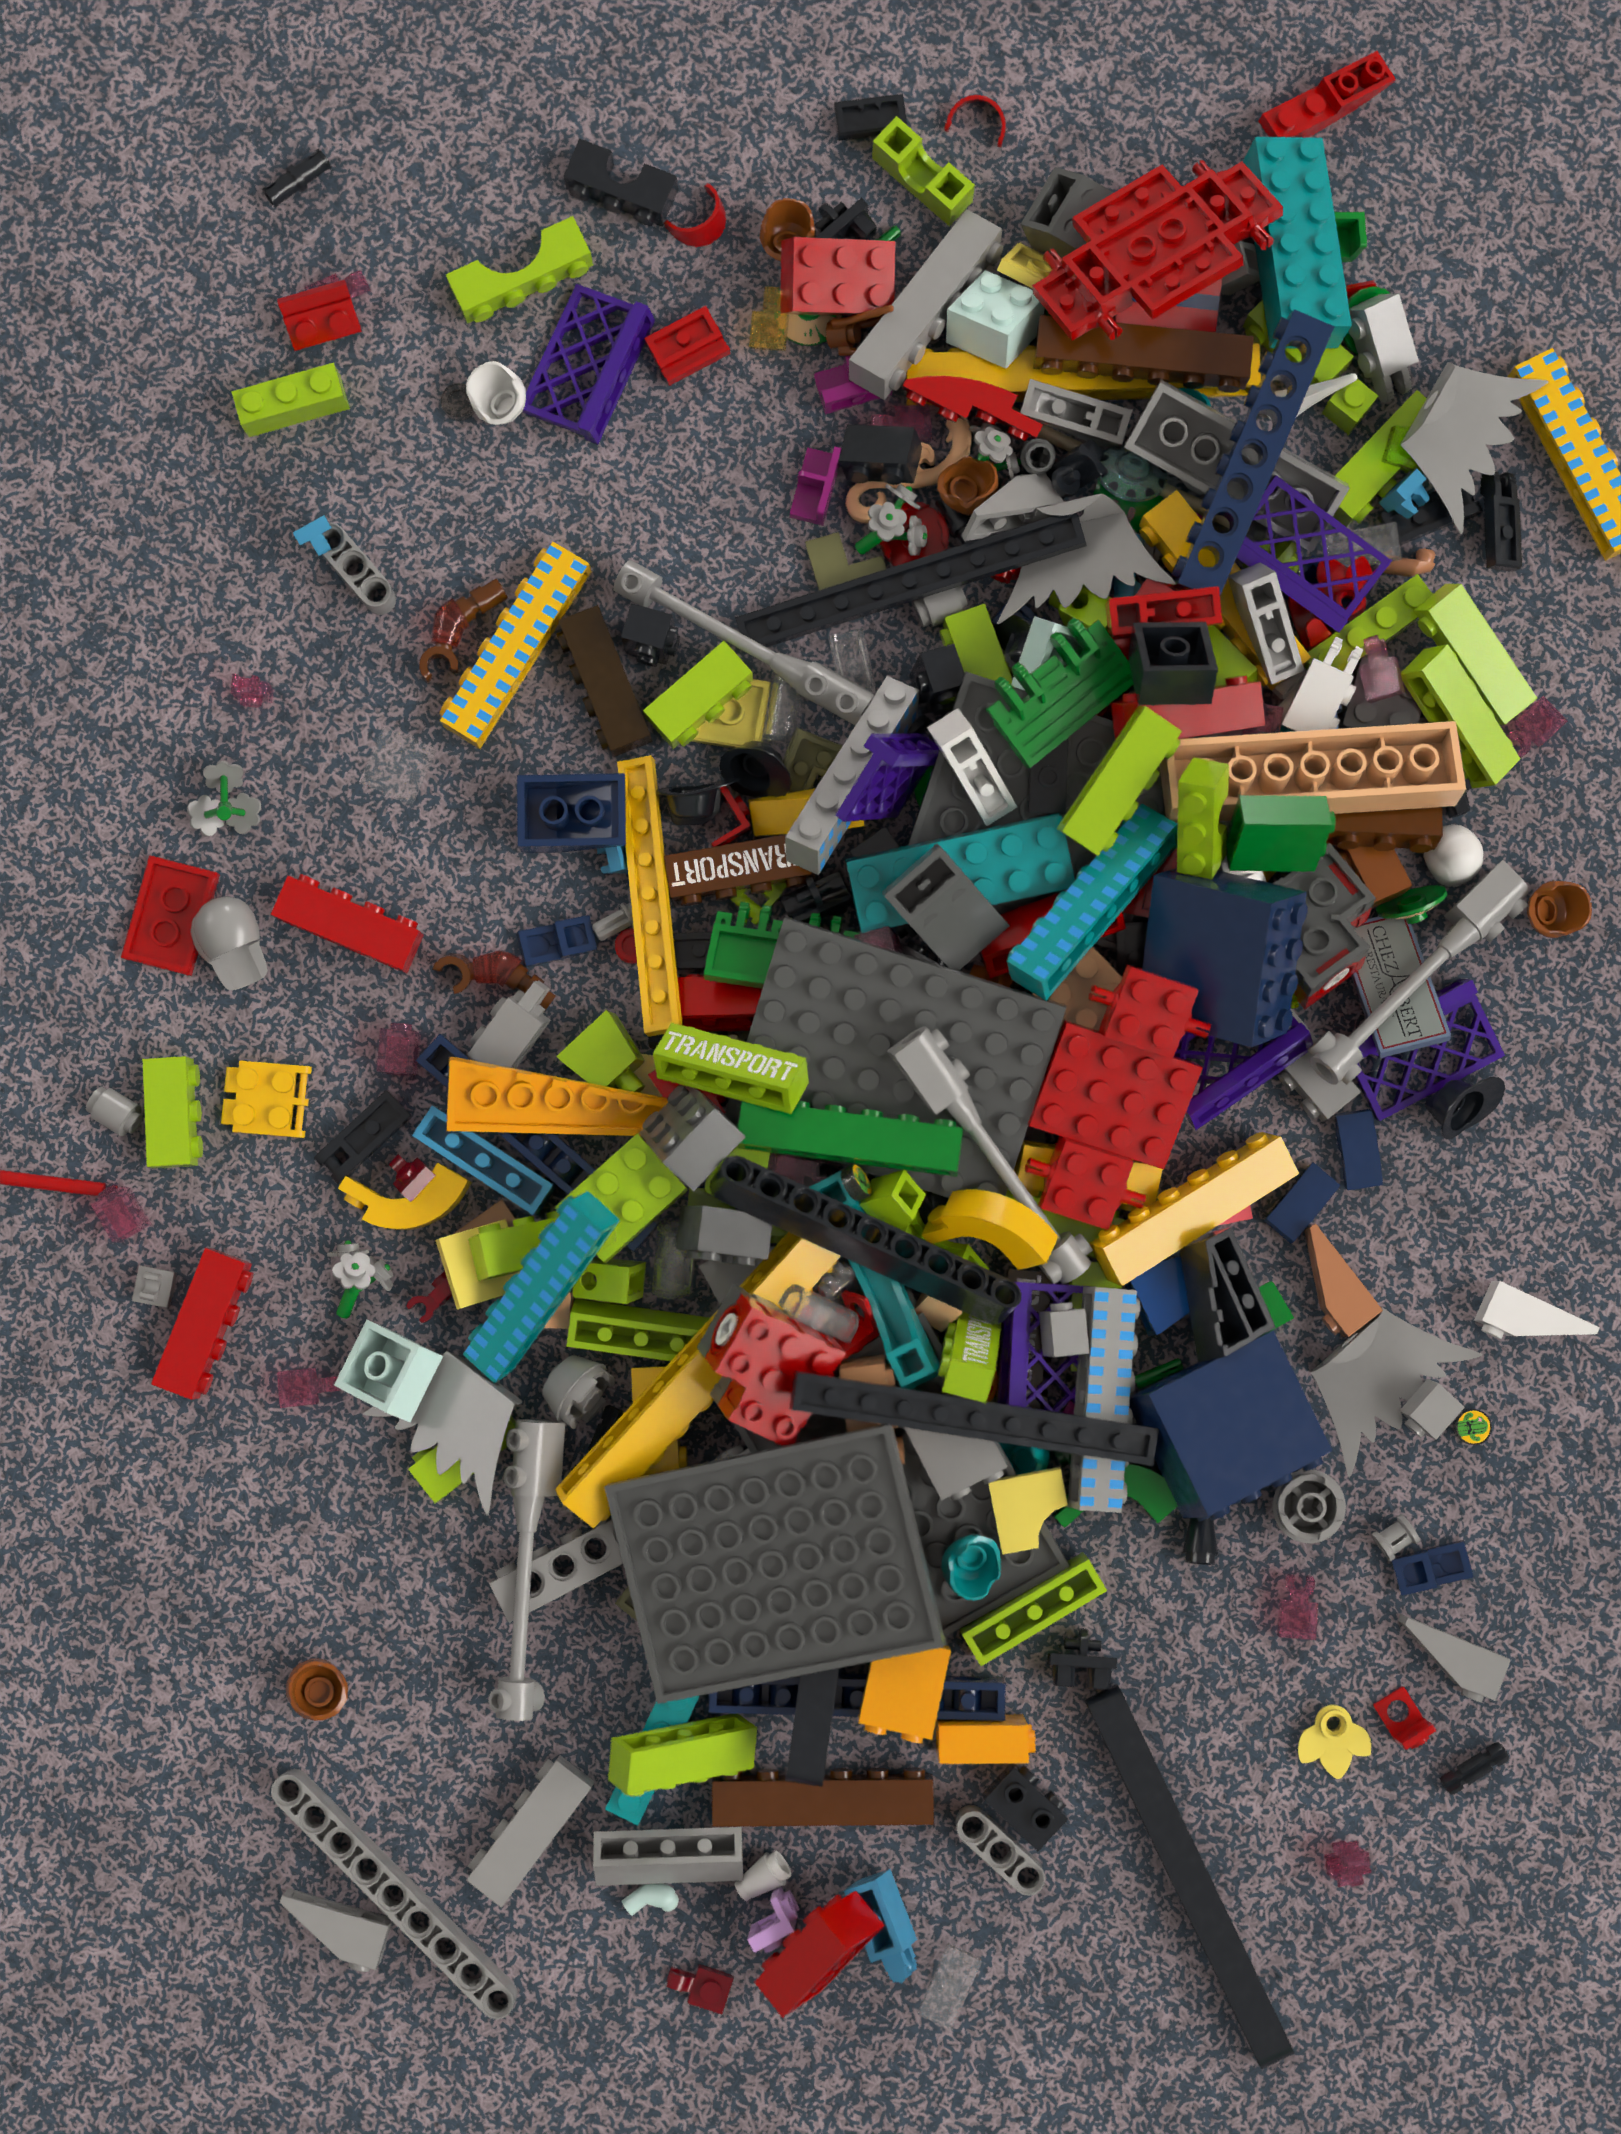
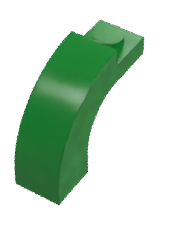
M1129 1462L1124 1471L1127 1496L1134 1499L1156 1523L1161 1522L1178 1506L1164 1477L1149 1468ZM1065 1506L1057 1509L1052 1515L1065 1528L1084 1510Z

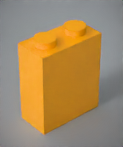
M944 1645L941 1648L871 1661L858 1716V1723L865 1725L864 1730L879 1735H886L887 1730L900 1732L901 1739L914 1743H922L923 1738L932 1740L951 1653L950 1647Z
M1023 1714L1005 1715V1721L936 1719V1754L939 1764L1029 1763V1753H1035V1730H1032V1724H1027Z

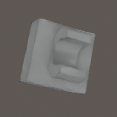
M139 1266L132 1301L170 1308L177 1272Z

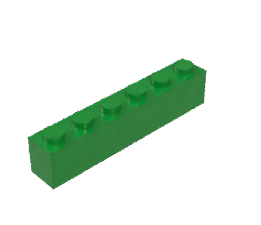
M742 1101L738 1129L744 1134L745 1138L737 1145L739 1149L897 1170L905 1169V1171L951 1177L958 1176L963 1128L956 1127L957 1122L935 1119L934 1124L919 1122L920 1117L908 1114H899L897 1119L884 1118L883 1113L880 1111L868 1109L861 1110V1114L846 1113L847 1108L838 1105H825L824 1110L810 1108V1103L805 1101H798L792 1114Z

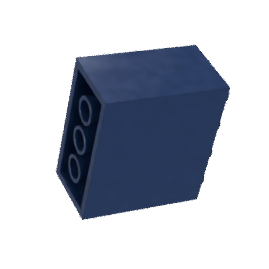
M1177 868L1154 874L1142 970L1197 988L1199 991L1192 1007L1191 1018L1210 1023V1031L1205 1030L1209 1033V1036L1254 1047L1286 1034L1293 1019L1290 1008L1292 995L1296 991L1298 983L1295 973L1297 960L1303 948L1300 937L1302 924L1306 920L1308 907L1305 904L1307 892L1218 870L1212 880L1177 873Z
M1274 1331L1267 1332L1226 1357L1197 1362L1130 1396L1129 1408L1132 1410L1137 1425L1159 1429L1154 1459L1178 1505L1177 1507L1183 1519L1197 1518L1199 1522L1208 1518L1211 1521L1221 1518L1231 1512L1230 1505L1240 1501L1242 1504H1246L1262 1496L1260 1489L1270 1485L1275 1488L1293 1479L1291 1473L1301 1469L1305 1472L1324 1463L1322 1456L1333 1451Z

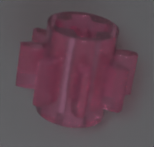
M1357 1840L1332 1843L1334 1852L1324 1855L1326 1859V1874L1332 1879L1337 1880L1338 1887L1362 1885L1364 1880L1361 1875L1372 1872L1370 1869V1854L1358 1847Z

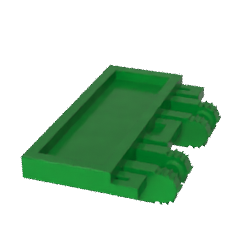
M1075 618L1067 622L1070 633L1083 649L1078 655L1061 633L1056 631L1050 636L1051 643L1066 665L1063 666L1057 656L1053 655L1032 673H1029L1023 664L1019 662L1012 667L1011 671L1014 677L1028 694L1022 700L1005 678L1000 676L994 681L995 688L1010 707V710L1008 711L1003 703L997 700L986 711L994 720L993 724L1025 768L1034 766L1134 685L1129 661L1100 620H1096L1086 629Z
M740 903L736 926H731L733 913L717 911L703 974L704 980L763 989L783 921L773 919L771 932L768 931L772 906L763 905L760 910L758 930L746 928L750 917V903ZM812 913L809 924L820 927V914ZM834 916L831 921L830 931L841 933L843 917ZM844 931L845 936L859 940V932Z

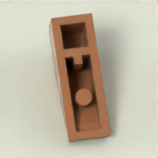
M1309 1224L1304 1232L1319 1306L1325 1314L1322 1317V1321L1334 1335L1340 1333L1342 1337H1349L1383 1310L1317 1224Z

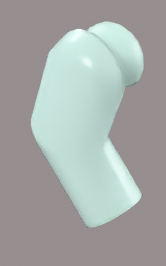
M642 1884L622 1900L623 1906L632 1916L647 1904L669 1912L674 1910L679 1902L675 1890L667 1884Z

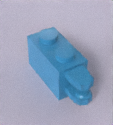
M891 1869L857 1880L845 1889L844 1893L847 1896L856 1890L885 1925L865 1946L871 1963L882 1960L890 1980L893 1983H902L917 1969V1960L914 1959L915 1954L911 1946L917 1940Z

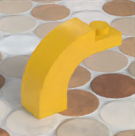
M437 1162L432 1170L436 1176L412 1202L406 1198H386L348 1176L344 1177L338 1189L346 1193L343 1199L361 1210L365 1205L369 1206L362 1220L379 1227L410 1230L430 1225L449 1214L460 1203L472 1181Z
M976 1189L952 1191L946 1206L940 1205L931 1211L928 1216V1222L921 1234L931 1244L957 1237L982 1239L999 1248L1018 1270L1047 1263L1058 1238L1052 1228L1038 1214L1025 1205L1001 1194Z

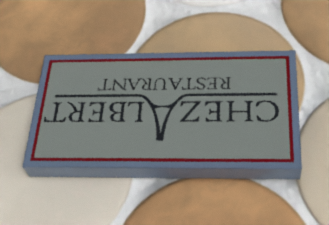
M1378 916L1368 919L1358 928L1355 927L1354 931L1370 946L1362 968L1351 976L1366 1019L1424 962L1412 924H1408L1406 919H1386ZM1430 977L1371 1034L1379 1058L1450 1041L1451 1033Z

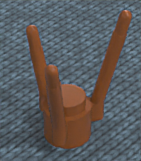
M893 305L879 307L845 318L829 320L826 326V339L831 349L838 348L839 356H852L857 350L853 346L861 340V329L875 326L882 318L878 316L894 311Z

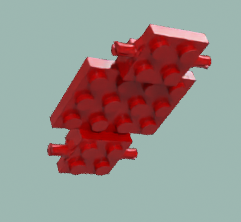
M1200 160L1199 164L1198 162L1195 163L1192 168V172L1198 178L1184 186H1181L1161 164L1072 217L1073 227L1087 243L1062 258L1054 248L1050 249V253L1046 251L1043 255V260L1050 266L1052 271L1047 277L1032 285L1033 295L1072 341L1097 327H1101L1110 340H1115V336L1118 338L1122 334V328L1113 320V317L1133 305L1132 297L1150 318L1154 319L1242 267L1243 255L1234 246L1236 243L1252 237L1261 250H1266V246L1269 248L1273 244L1274 239L1266 232L1264 227L1283 216V206L1243 161L1228 170L1215 173L1213 169L1207 166L1205 161Z
M1130 965L1126 966L1122 980L1114 991L1093 985L1090 989L1094 993L1089 992V1000L1108 1005L1098 1031L1064 1020L1028 1122L1030 1127L1059 1136L1049 1164L1029 1157L1027 1160L1029 1165H1025L1026 1173L1044 1177V1190L1038 1206L1043 1210L1109 1230L1114 1214L1121 1203L1142 1209L1144 1206L1142 1202L1146 1201V1194L1127 1189V1180L1134 1164L1131 1159L1165 1169L1203 1069L1199 1064L1175 1057L1174 1055L1180 1039L1186 1032L1206 1038L1209 1033L1205 1030L1210 1031L1211 1028L1210 1023L1191 1018L1192 1007L1199 991L1197 988Z

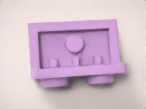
M782 1887L774 1889L770 1902L775 1912L751 1925L747 1940L754 1953L761 1949H764L765 1953L775 1950L782 1945L783 1937L794 1932L798 1918L796 1912L799 1911V1907L790 1890L784 1893Z

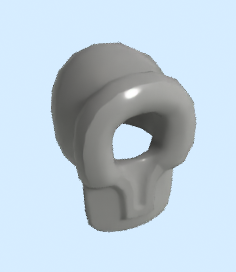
M229 896L215 898L204 904L193 918L190 932L198 953L207 963L212 965L224 987L228 990H237L264 978L268 969L259 945V926L249 905L239 898Z

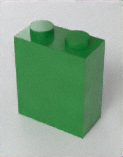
M1239 795L1227 831L1226 857L1229 871L1315 872L1320 857H1324L1326 854V841L1329 833L1332 834L1335 830V814L1333 811H1329L1327 797Z

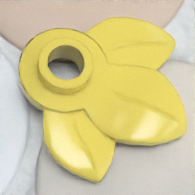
M1327 1705L1317 1713L1315 1724L1302 1732L1298 1743V1756L1301 1763H1310L1319 1759L1330 1775L1336 1779H1341L1348 1770L1353 1755H1371V1741L1364 1728L1352 1723L1350 1714L1343 1707ZM1330 1717H1337L1339 1719V1725L1336 1729H1328L1327 1720Z

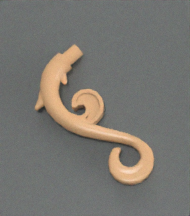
M958 418L956 423L947 420L946 426L949 429V434L946 442L952 441V448L946 458L933 468L921 469L920 467L923 462L928 463L930 466H934L935 463L934 450L929 444L921 442L922 451L914 483H901L903 486H911L914 489L938 483V477L943 470L961 458L969 456L972 432L969 430L970 425L967 419L964 421ZM867 481L866 483H856L852 486L846 495L845 505L848 514L860 523H868L871 520L868 516V510L871 506H863L859 502V498L868 489L886 488L885 486L888 483ZM889 484L890 486L894 487L895 489L898 487V485H891V484ZM879 491L875 504L882 506L887 500L884 492Z

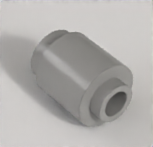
M961 586L913 601L914 609L922 627L940 625L944 623L945 617L962 612L963 607L968 606Z
M99 1087L93 1092L86 1104V1111L91 1113L93 1120L119 1136L135 1132L143 1118L140 1114V1105L112 1088L105 1089L104 1087Z

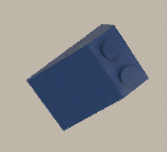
M625 773L517 775V839L520 851L522 853H560L626 846Z

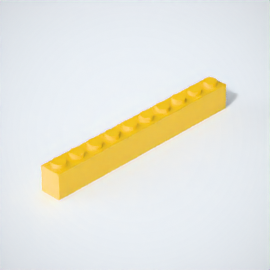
M1253 343L1250 379L1245 390L1240 389L1238 392L1227 393L1220 391L1218 387L1204 386L1201 389L1194 390L1200 391L1206 397L1247 396L1252 385L1258 387L1261 381V373L1258 372L1260 366L1259 343ZM1028 345L1006 369L957 347L949 349L948 352H934L932 349L926 348L921 361L917 365L912 364L906 372V379L923 376H952L982 381L1018 395L1014 403L1024 401L1030 379L1098 400L1150 399L1157 385L1149 384L1147 380L1142 379L1118 382L1113 380L1112 376L1098 375L1096 378L1088 379L1081 378L1072 372H1062L1059 375L1045 374L1041 372V369H1033L1035 346ZM1169 382V384L1173 385L1176 388L1186 389V387H1184L1181 383ZM906 398L907 406L918 405Z
M788 1232L769 1253L768 1260L763 1259L740 1287L752 1295L754 1293L776 1304L782 1310L786 1309L791 1312L798 1303H802L809 1298L813 1287L823 1276L829 1275L835 1269L841 1256ZM717 1311L555 1488L562 1504L592 1528H595L600 1521H605L611 1516L604 1486L614 1482L641 1477L649 1467H653L661 1461L665 1450L675 1439L681 1438L687 1432L690 1422L697 1414L704 1412L712 1404L714 1399L710 1393L722 1376L714 1372L697 1346Z

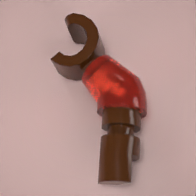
M497 578L483 587L478 586L470 591V597L466 599L464 596L455 601L453 598L449 599L434 614L431 642L435 646L428 648L422 654L419 666L421 676L427 684L433 679L432 674L428 670L429 664L437 658L445 659L450 664L451 672L459 673L458 660L452 649L458 648L464 630L470 627L468 623L477 618L475 614L479 611L484 614L508 599Z
M502 950L473 957V962H470L467 957L459 953H450L440 958L432 968L434 971L441 972L445 965L454 964L461 970L462 979L460 983L453 986L454 994L462 992L470 985L472 980H476L477 984H499L501 987L506 985L513 991L515 988H518L524 993L527 992L533 982L538 980L542 983L545 982L535 974L533 977L528 975L529 969L521 964L522 960L519 957ZM550 991L540 1003L545 1011L556 997Z

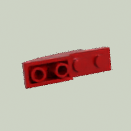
M1375 51L1324 77L1318 86L1263 113L1258 122L1268 137L1309 138L1368 102L1393 84L1396 78L1379 52Z
M923 376L906 379L901 388L907 391L905 396L907 399L923 407L926 402L939 408L937 414L949 421L956 423L958 418L965 421L972 408L977 411L976 418L992 426L995 425L996 421L1008 426L1007 433L1023 442H1026L1028 437L1036 439L1043 424L1012 409L1018 395L982 381L952 376Z

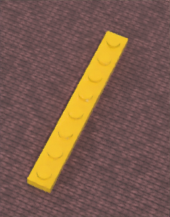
M651 755L617 762L618 773H625V847L644 1033L648 1037L665 1034L671 1023L682 1025L659 794L657 793L656 765Z

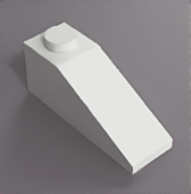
M958 708L927 727L986 826L1017 808L1016 803L975 731Z
M1491 1281L1474 1321L1483 1324L1481 1331L1498 1339H1502L1503 1335L1597 1334L1600 1328L1501 1281Z

